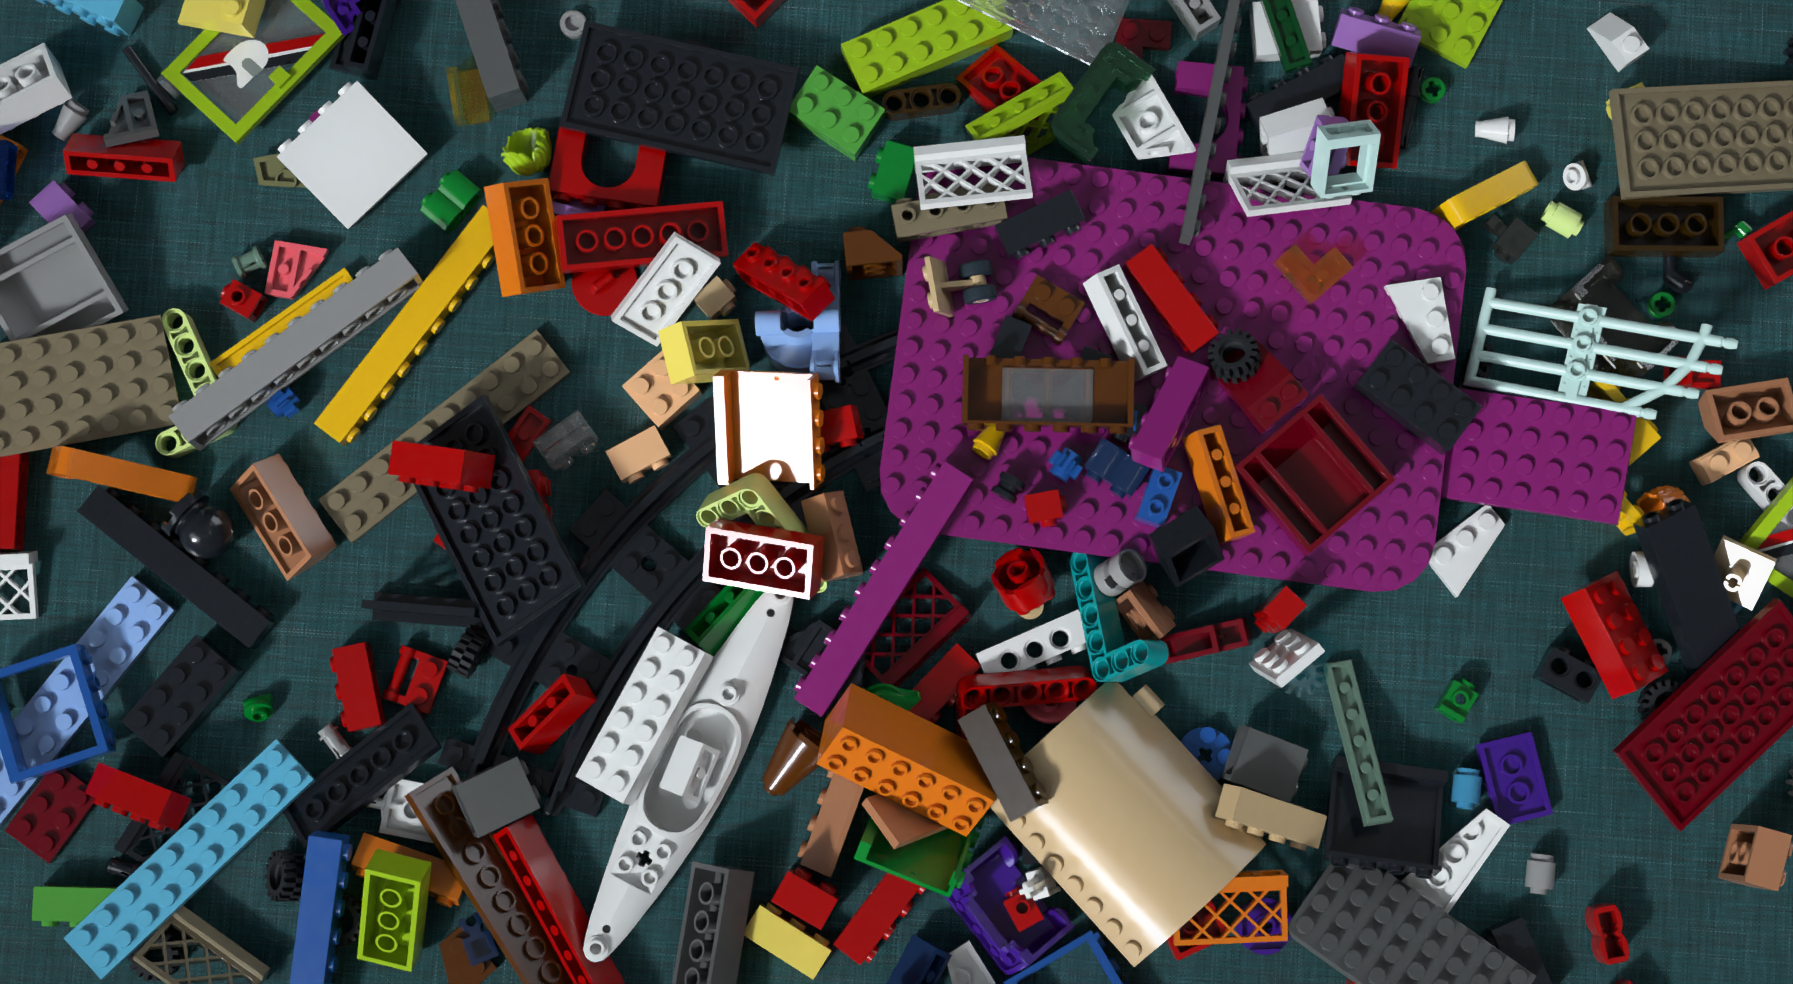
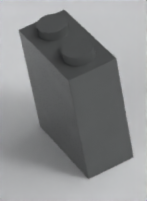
M1239 725L1220 778L1290 803L1298 791L1297 782L1300 773L1307 765L1308 749L1251 727Z
M512 756L451 785L474 837L480 838L540 808L538 803L541 800L540 794L535 785L530 786L526 777L529 775V770L523 759L519 760L517 756Z

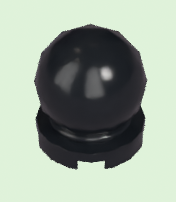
M197 488L196 495L193 496L187 493L169 511L173 517L168 523L166 521L162 522L161 529L171 538L179 535L180 543L188 553L201 559L216 558L227 552L233 543L236 531L234 522L223 509L216 505H207L209 496Z

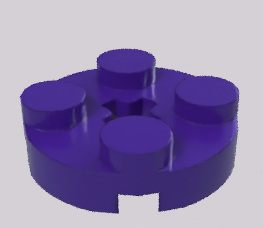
M1267 897L1261 899L1271 909L1278 903L1276 900ZM1254 899L1242 905L1241 909L1244 910ZM1258 902L1247 915L1256 923H1259L1261 918H1264L1269 911ZM1280 909L1276 912V914H1277L1279 917H1280ZM1287 911V920L1289 923L1292 917L1290 913ZM1272 916L1268 923L1272 924V927L1268 928L1266 932L1268 934H1281L1280 921ZM1246 917L1235 927L1239 935H1248L1255 928ZM1259 930L1255 935H1262V932ZM1287 941L1242 944L1254 953L1270 955L1281 950Z

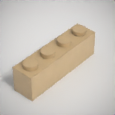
M1224 784L1215 817L1226 820L1225 826L1241 830L1243 825L1248 827L1247 833L1260 837L1267 833L1269 834L1268 840L1285 844V840L1291 841L1290 847L1306 851L1307 846L1319 848L1327 819L1326 815L1229 784Z

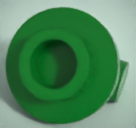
M271 693L242 701L244 715L251 721L262 722L270 718L273 713V697Z

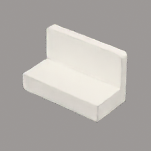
M681 735L659 787L700 803L721 751Z

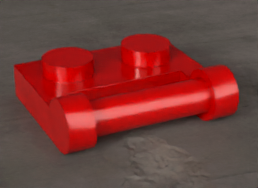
M402 645L399 651L401 653L388 690H384L382 697L405 706L412 702L421 712L430 714L449 662ZM411 658L418 659L419 661L406 696L398 694Z

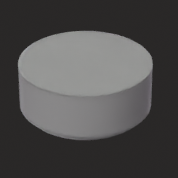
M570 10L562 15L560 28L566 37L578 39L582 36L584 23L587 20L580 11Z

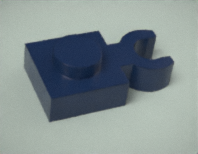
M478 912L473 914L475 919L474 926H468L464 918L459 919L460 928L467 932L469 936L461 941L471 967L499 956L489 929L481 932L482 919Z

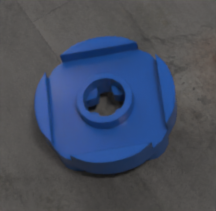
M1211 727L1195 728L1187 732L1180 742L1197 760V757L1200 755L1198 750L1201 747L1204 750L1210 749L1212 752L1209 755L1211 760L1209 763L1206 760H1202L1200 764L1216 781L1221 779L1220 777L1231 749V743L1228 738L1219 730Z

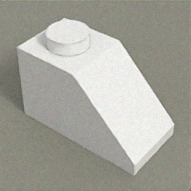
M1608 13L1587 28L1618 72L1632 64L1649 50V47L1636 29L1612 13Z

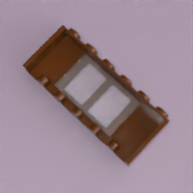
M963 355L961 426H967V430L984 431V426H996V431L1007 432L1013 431V427H1024L1025 432H1041V427H1053V432L1068 433L1070 428H1081V433H1098V429H1110V434H1126L1127 429H1132L1134 423L1135 358H1129L1127 361H1111V358L1083 360V358L1074 357L1071 360L1054 359V357L1026 359L1024 356H1015L1014 358H997V356L971 358L969 355Z

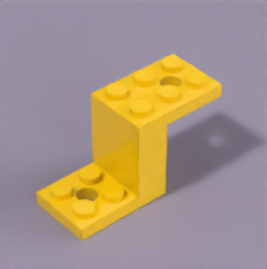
M1591 381L1589 384L1588 397L1618 403L1630 399H1626L1619 391L1621 389L1620 386ZM1637 417L1629 465L1661 438L1657 433L1658 428L1649 419L1645 420L1643 417ZM1624 490L1619 525L1617 527L1627 536L1636 533L1633 523L1641 520L1645 513L1639 506L1632 505L1626 498L1627 493Z

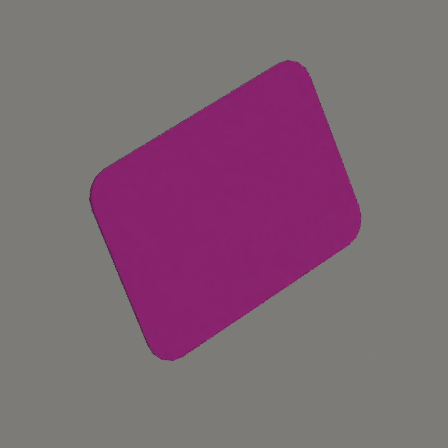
M1027 157L1033 198L1004 201L1007 219L1071 190L1085 217V222L1081 226L1082 230L1069 237L1063 234L1056 238L1057 242L1044 249L1041 246L1031 249L1029 256L1018 261L1015 257L1008 260L994 232L995 225L910 241L880 464L881 493L890 511L898 519L901 520L907 510L910 512L914 510L917 505L914 499L922 487L927 489L933 479L929 475L936 464L940 463L942 465L944 461H948L975 478V481L940 535L1112 557L1124 549H1132L1138 552L1145 562L1159 564L1148 536L1155 531L1156 527L1134 520L1152 468L1149 469L1132 497L1128 498L1125 496L1123 499L1109 491L1111 486L1101 481L1098 484L1085 475L1087 471L1084 468L1076 480L1070 477L1067 482L1058 479L1049 471L1052 464L1048 461L1055 450L1062 452L1065 447L1072 450L1082 458L1079 465L1084 467L1102 438L1113 443L1129 455H1131V449H1129L1130 440H1128L1127 444L1111 438L1113 434L1107 432L1108 429H1098V433H1081V428H1070L1068 433L1053 432V427H1041V432H1025L1024 427H1013V431L1005 432L997 456L987 460L972 450L973 440L982 431L967 430V426H961L963 355H969L971 358H986V356H990L1005 316L1012 317L1037 275L1085 302V305L1060 346L1052 342L1053 339L1032 327L1021 353V356L1026 357V359L1054 357V359L1071 360L1074 357L1080 358L1084 346L1110 355L1111 361H1119L1083 285L1085 281L1095 274L1119 264L1167 365H1174L1177 357L1180 356L1210 368L1211 365L1207 355H1209L1208 347H1212L1211 341L1189 357L1123 270L1125 262L1152 243L1155 248H1161L1168 258L1166 263L1171 270L1176 269L1185 280L1183 285L1189 293L1194 292L1202 303L1200 308L1205 315L1210 314L1216 320L1219 326L1217 328L1219 334L1222 333L1223 336H1226V330L1230 329L1232 334H1235L1236 329H1241L1242 335L1244 331L1249 332L1295 377L1309 394L1260 434L1210 374L1211 381L1167 465V468L1183 474L1165 524L1195 506H1198L1207 518L1182 438L1197 430L1221 425L1235 467L1317 396L1322 394L1395 478V481L1311 553L1304 556L1249 492L1236 471L1255 533L1239 540L1221 544L1220 547L1225 559L1208 570L1360 591L1381 592L1394 591L1415 581L1428 566L1436 541L1445 454L1441 455L1353 390L1352 387L1384 344L1390 339L1424 363L1410 337V332L1402 318L1400 319L1396 311L1397 308L1390 295H1387L1384 286L1441 277L1455 359L1453 361L1427 364V366L1453 384L1466 276L1464 246L1455 229L1439 215L1418 208L1352 200L1350 205L1247 217L1230 184L1209 181L1208 185H1203L1202 194L1206 195V201L1203 211L1198 210L1196 219L1201 220L1198 237L1193 236L1190 245L1179 243L1191 184L1190 178ZM1021 162L1006 164L1007 167L1014 171L1022 165ZM983 166L978 169L988 174L994 167ZM955 169L950 172L960 177L966 170ZM999 171L993 178L1003 183L1009 176ZM928 172L925 176L932 180L938 172ZM971 174L965 181L975 186L981 178ZM944 177L937 184L947 189L954 182ZM1017 180L1009 186L1013 190L1025 189V185ZM1244 186V187L1249 188V189H1252V188H1253V187H1251V186ZM1260 188L1257 191L1268 197L1272 194ZM931 189L927 194L939 192L935 191L934 189ZM919 192L917 194L916 201L919 200ZM1301 194V197L1306 199H1315V197L1308 194ZM1276 196L1275 200H1278L1282 203L1289 202V200H1286L1279 196ZM1253 199L1249 201L1252 206L1263 205V203ZM932 256L944 261L947 267L949 282L962 280L958 269L961 264L975 260H990L993 273L986 277V283L995 285L997 298L982 304L968 305L965 304L963 298V291L965 289L953 291L951 296L955 316L947 317L935 313L930 308L927 299V293L930 292L929 282L925 280L922 270L923 265H925L924 257ZM1029 304L1026 309L1055 328H1061L1062 323ZM1168 366L1134 383L1135 403L1148 407L1147 410L1150 411L1156 389L1158 387L1162 388L1165 382V373ZM1023 373L1031 384L1043 389V374ZM1052 374V389L1067 383L1073 374ZM1012 398L1011 417L1042 418V410L1036 407L1038 403L1028 399L1026 403ZM1053 410L1051 418L1064 419V414ZM1002 471L1026 484L1024 489L1018 492L1015 505L991 492L992 487L1000 481L999 475ZM1058 489L1059 496H1065L1067 512H1063V518L1057 520L1058 525L1041 528V523L1028 525L1023 499L1025 495Z

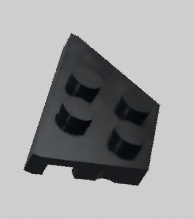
M819 619L785 639L778 659L807 678L813 669L809 667L810 662L817 652L823 653L827 647L824 640L829 632L835 628ZM867 650L836 697L840 700L851 683L863 688Z

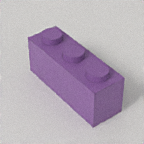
M1349 6L1348 9L1341 8L1331 38V45L1357 53L1409 57V68H1411L1421 39V30H1418L1415 24L1404 21L1401 24L1390 22L1391 19L1385 15L1375 14L1373 17L1364 14V10Z

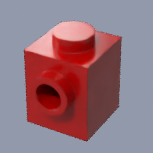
M233 279L231 284L228 283L221 292L222 299L219 303L255 323L269 299Z
M1058 489L1025 495L1023 498L1028 525L1041 523V528L1058 525L1057 520L1063 518V512H1067L1065 496H1059Z
M1018 886L1005 893L1007 899L1003 903L1018 931L1021 932L1043 920L1044 917L1033 897L1027 899L1025 894L1020 895L1019 889L1021 887Z

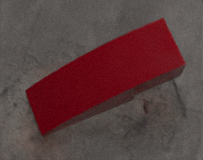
M1247 618L1213 624L1160 638L1161 641L1166 643L1169 651L1166 664L1253 645Z

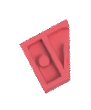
M275 240L264 294L294 300L326 259L329 250Z

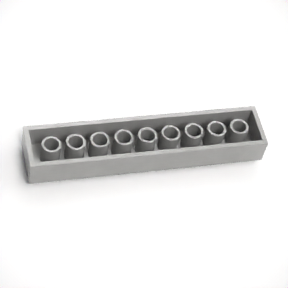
M399 248L385 251L379 256V261L372 267L365 266L355 275L357 278L348 284L344 282L333 290L334 294L327 300L321 299L310 307L311 311L305 316H297L287 324L288 328L282 333L272 334L264 341L265 345L257 351L253 349L247 352L241 358L242 362L234 368L232 366L227 367L218 375L219 379L211 385L206 383L198 388L195 392L196 396L189 401L183 400L176 404L172 409L173 412L168 417L188 443L198 450H202L270 400V397L277 391L285 389L414 294L423 281Z

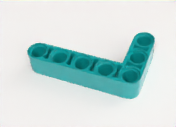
M1073 552L1070 559V567L1093 677L1099 682H1124L1165 664L1169 651L1164 641L1140 639L1125 645L1115 596L1110 597L1101 592L1094 580L1096 566L1107 560V558Z

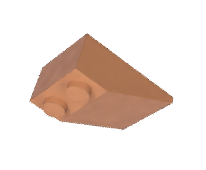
M1141 581L1116 599L1117 609L1139 640H1159L1176 626L1173 621L1175 617L1166 605L1162 607L1157 600L1158 593L1150 583L1145 584L1144 581Z

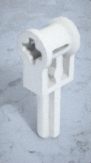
M1043 866L1031 869L1025 873L1027 881L1022 883L1023 888L1019 889L1020 895L1025 894L1027 899L1033 897V900L1045 898L1061 891L1060 886H1056L1055 879Z

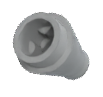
M70 99L68 103L63 104L52 133L59 139L67 141L69 136L88 119L87 114L89 110L75 100Z

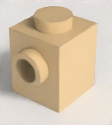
M716 276L699 291L693 300L710 320H716L720 315L723 317L727 316L736 307L734 303L737 299L733 293L737 290L726 278L721 281Z

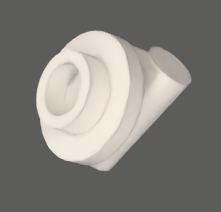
M1583 160L1571 163L1564 169L1563 180L1569 189L1584 190L1593 186Z

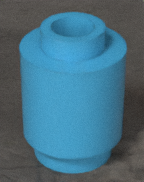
M1457 768V773L1453 775L1451 802L1457 803L1456 808L1473 810L1474 805H1480L1482 777H1479L1480 770Z

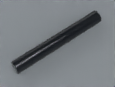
M131 45L126 46L122 52L170 116L177 113L179 109Z

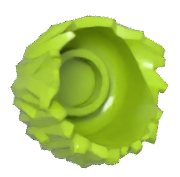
M529 127L521 131L517 130L513 132V135L508 136L506 146L502 147L504 152L501 153V157H505L503 161L518 175L532 176L543 172L552 158L549 132L539 127Z

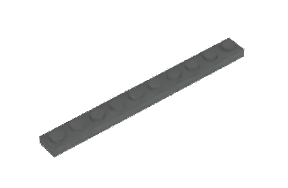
M1227 0L1179 243L1190 245L1193 236L1198 237L1201 220L1196 219L1198 210L1203 211L1206 201V195L1202 194L1203 185L1209 184L1212 169L1207 168L1208 159L1213 160L1217 143H1212L1213 134H1218L1222 118L1217 117L1218 109H1223L1227 93L1222 92L1224 83H1229L1232 67H1228L1227 64L1229 58H1234L1237 42H1233L1232 39L1234 33H1239L1242 17H1238L1237 14L1239 8H1244L1245 0Z

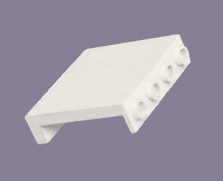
M350 81L338 91L340 97L334 103L330 100L318 110L320 116L314 122L310 119L298 129L300 135L294 141L289 138L277 149L280 152L277 158L348 230L428 156V153L358 81L354 84Z

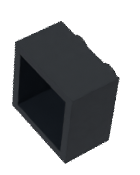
M1198 506L1189 511H1184L1177 518L1165 525L1159 526L1148 535L1160 566L1176 588L1225 559L1213 526Z

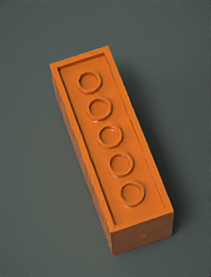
M851 683L825 719L817 765L967 837L995 801V791L968 740Z

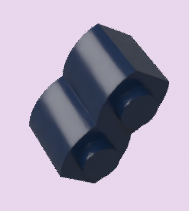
M1104 438L1100 440L1083 467L1087 471L1085 475L1098 484L1101 481L1111 486L1109 491L1121 499L1125 496L1128 498L1132 497L1150 469L1147 466L1132 461L1131 455Z

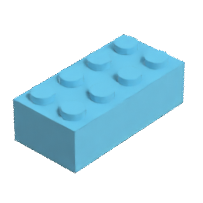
M36 0L45 5L47 2L56 5L55 8L67 15H71L73 12L79 15L82 21L95 26L96 23H99L105 27L106 31L116 36H120L121 33L131 36L144 9L137 0Z

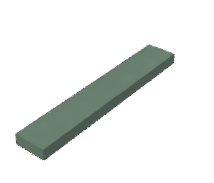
M1352 659L1325 663L1323 670L1363 825L1366 827L1392 822L1394 819Z

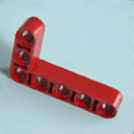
M1083 666L964 676L958 681L956 686V735L968 740L958 719L984 704L996 701L1001 707L1081 701L1086 700L1097 690L1096 682L1088 669ZM1086 680L1084 684L1076 686L1080 681ZM1059 682L1056 687L1049 688L1053 683ZM1026 685H1031L1029 689L1022 690ZM1004 687L1001 692L994 693L996 689ZM970 690H976L974 694L966 695Z

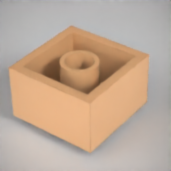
M663 350L622 385L624 390L661 431L702 396L701 391L694 383L671 385Z

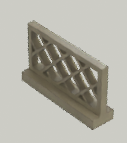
M182 906L172 915L133 958L135 962L166 984L200 982L212 984V981L228 979V984H233L232 979L245 978L251 984H263L270 971L267 965L185 906ZM172 926L181 932L182 941L165 942L164 933ZM199 945L204 949V957L188 959L187 946ZM183 947L184 959L167 961L166 948ZM162 949L163 962L152 963L144 956L149 950ZM221 961L226 965V974L211 975L209 962ZM205 963L207 976L190 977L189 965ZM185 965L186 978L174 979L169 975L168 967Z

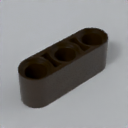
M952 83L892 90L884 95L882 108L885 109L886 118L891 121L951 114L958 110L960 106L961 92ZM950 93L955 96L956 100L953 103L947 104L941 100V97L944 94ZM919 97H924L929 103L925 107H918L914 101ZM890 101H898L902 104V107L897 111H892L887 105Z

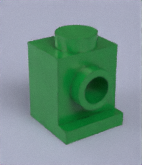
M1460 678L1459 681L1450 680L1433 709L1456 723H1463L1479 694L1473 691L1475 686L1465 679ZM1457 694L1463 695L1464 702L1462 704L1456 702L1455 697Z

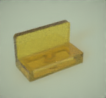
M457 66L447 67L446 72L453 118L458 127L490 122L487 94L479 70L473 69L460 72Z

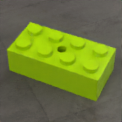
M376 849L365 868L357 959L412 972L423 950L432 862Z

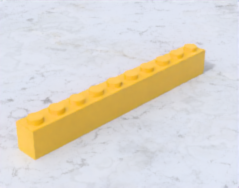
M482 205L314 422L316 426L344 446L348 443L352 444L361 433L360 427L365 421L369 422L378 411L377 405L382 399L386 400L395 389L394 383L399 377L403 378L412 367L410 363L415 356L423 354L428 347V339L433 333L437 334L445 325V317L450 311L453 313L457 310L462 302L461 297L466 290L470 291L475 287L479 280L477 276L483 268L488 269L494 262L496 257L494 255L495 251L487 207Z

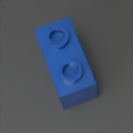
M1167 467L1164 473L1152 469L1134 520L1156 528L1164 525L1183 473Z

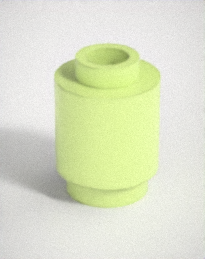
M1551 201L1540 220L1545 222V226L1566 238H1569L1571 235L1577 236L1584 224V221L1581 220V213L1561 202L1555 203Z

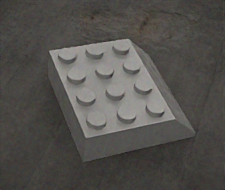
M72 213L65 214L0 249V325L10 341L98 326L129 310Z

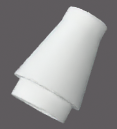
M1507 116L1476 121L1475 137L1507 144V141H1514L1515 119H1509Z

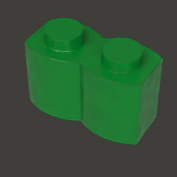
M457 169L452 173L447 172L439 181L440 187L434 193H428L421 202L422 207L420 211L447 235L460 224L465 215L474 208L484 195L480 188Z

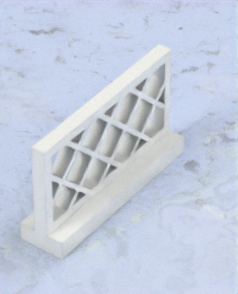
M1024 135L913 147L921 210L1033 198ZM1022 163L1015 171L1006 166V164ZM983 166L994 167L988 174L978 169ZM955 169L966 170L960 177L950 172ZM999 171L1009 176L1003 183L993 178ZM938 172L932 180L922 175V173ZM971 174L981 178L975 186L965 181ZM944 177L954 182L947 189L937 184ZM1017 180L1025 185V189L1013 190L1009 186ZM987 183L997 188L992 193H985L981 190ZM959 186L969 191L964 196H957L953 193ZM931 189L941 194L936 199L925 200V195Z
M1304 151L1227 160L1223 183L1230 184L1247 217L1350 205L1352 201L1351 195L1336 196L1332 199L1320 198L1313 187L1308 186L1311 182V177L1307 176L1299 165ZM1303 179L1305 180L1304 183H1300V182L1296 181V180H1303ZM1277 182L1279 183L1278 186H1275V185L1270 184V183H1277ZM1252 185L1254 186L1252 189H1249V188L1244 187V186H1252ZM1286 185L1298 191L1294 194L1284 190L1283 187ZM1260 188L1272 194L1268 197L1257 191ZM1301 194H1308L1315 197V199H1306L1301 197ZM1276 196H1279L1286 200H1289V202L1282 203L1278 200H1275ZM1253 199L1263 203V205L1252 206L1249 201Z
M37 551L0 552V576L3 578L0 582V589L8 582L18 591L9 602L0 594V602L5 605L0 612V620L39 618L35 562H38ZM27 569L28 581L23 587L10 578L17 570ZM3 570L11 571L8 574H6ZM21 595L30 603V612L21 613L13 606ZM8 609H9L11 612H13V613H7V614H5Z

